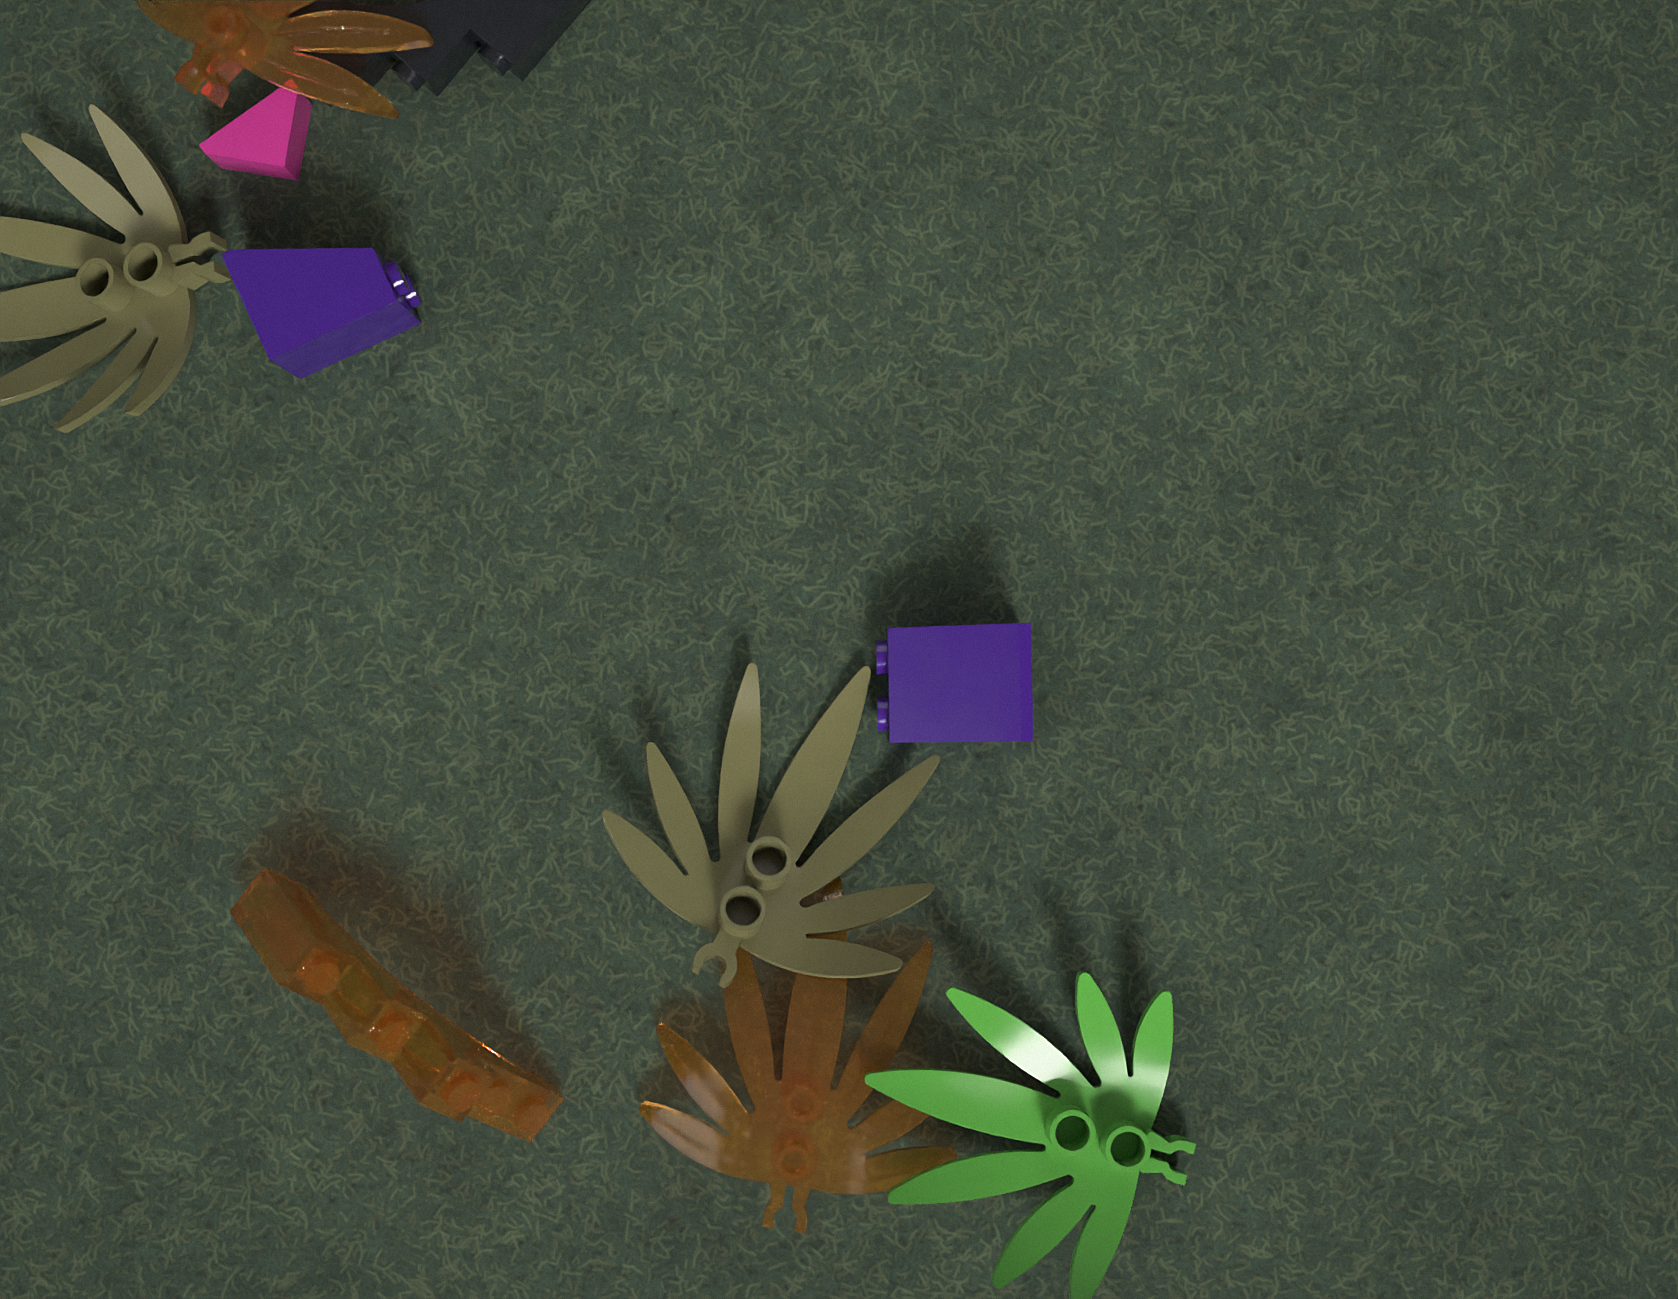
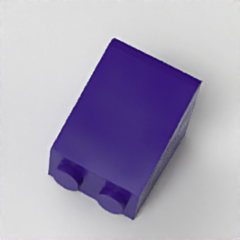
M374 248L231 249L221 254L269 360L299 379L421 324L415 307L423 304L412 278L408 273L403 274L396 260L387 262Z
M1031 623L888 628L887 640L876 641L877 675L887 674L888 697H877L878 731H888L889 743L1033 741Z

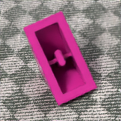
M291 79L200 143L199 146L222 169L299 181L312 104Z

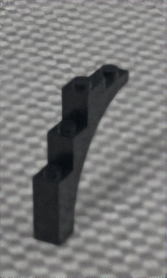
M339 0L237 1L259 20L268 13L281 24L276 32L301 54L296 61L310 76L305 86L329 107H332L338 100L353 112L390 68L396 76L414 91L418 92L424 85L438 97L480 47L481 49L477 52L478 56L493 71L503 77L509 70L523 82L591 0H429L408 5H358Z

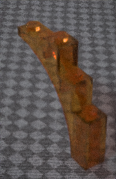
M265 866L231 908L230 913L275 982L288 990L321 1004L349 1045L391 1063L420 1105L459 1122H462L466 1116H469L530 1143L564 1101V1096L554 1085L493 1051L413 993L354 941L305 886Z

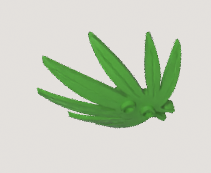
M1086 971L1077 973L1075 981V1009L1078 1027L1086 1053L1100 1079L1098 1085L1092 1086L1054 1045L1025 1022L986 999L963 989L949 986L945 990L946 996L968 1023L987 1042L1022 1070L1057 1090L1059 1095L1054 1097L1016 1082L960 1070L896 1068L865 1073L864 1081L867 1085L923 1113L979 1132L1044 1145V1148L1041 1150L1018 1149L986 1152L933 1166L891 1187L887 1191L888 1202L890 1204H936L974 1200L1022 1190L1065 1175H1071L1072 1181L1039 1204L1015 1230L994 1266L991 1280L994 1287L1000 1289L1022 1275L1056 1247L1079 1222L1089 1207L1094 1205L1078 1235L1069 1275V1299H1092L1108 1270L1122 1238L1131 1211L1139 1171L1142 1173H1162L1168 1180L1185 1186L1188 1175L1180 1168L1170 1167L1163 1157L1151 1154V1149L1167 1154H1172L1177 1150H1183L1190 1154H1194L1196 1143L1190 1138L1181 1135L1163 1137L1151 1129L1163 1097L1170 1067L1173 1043L1172 994L1165 989L1159 990L1145 1008L1135 1031L1131 1051V1074L1128 1075L1122 1040L1111 1009L1091 975Z

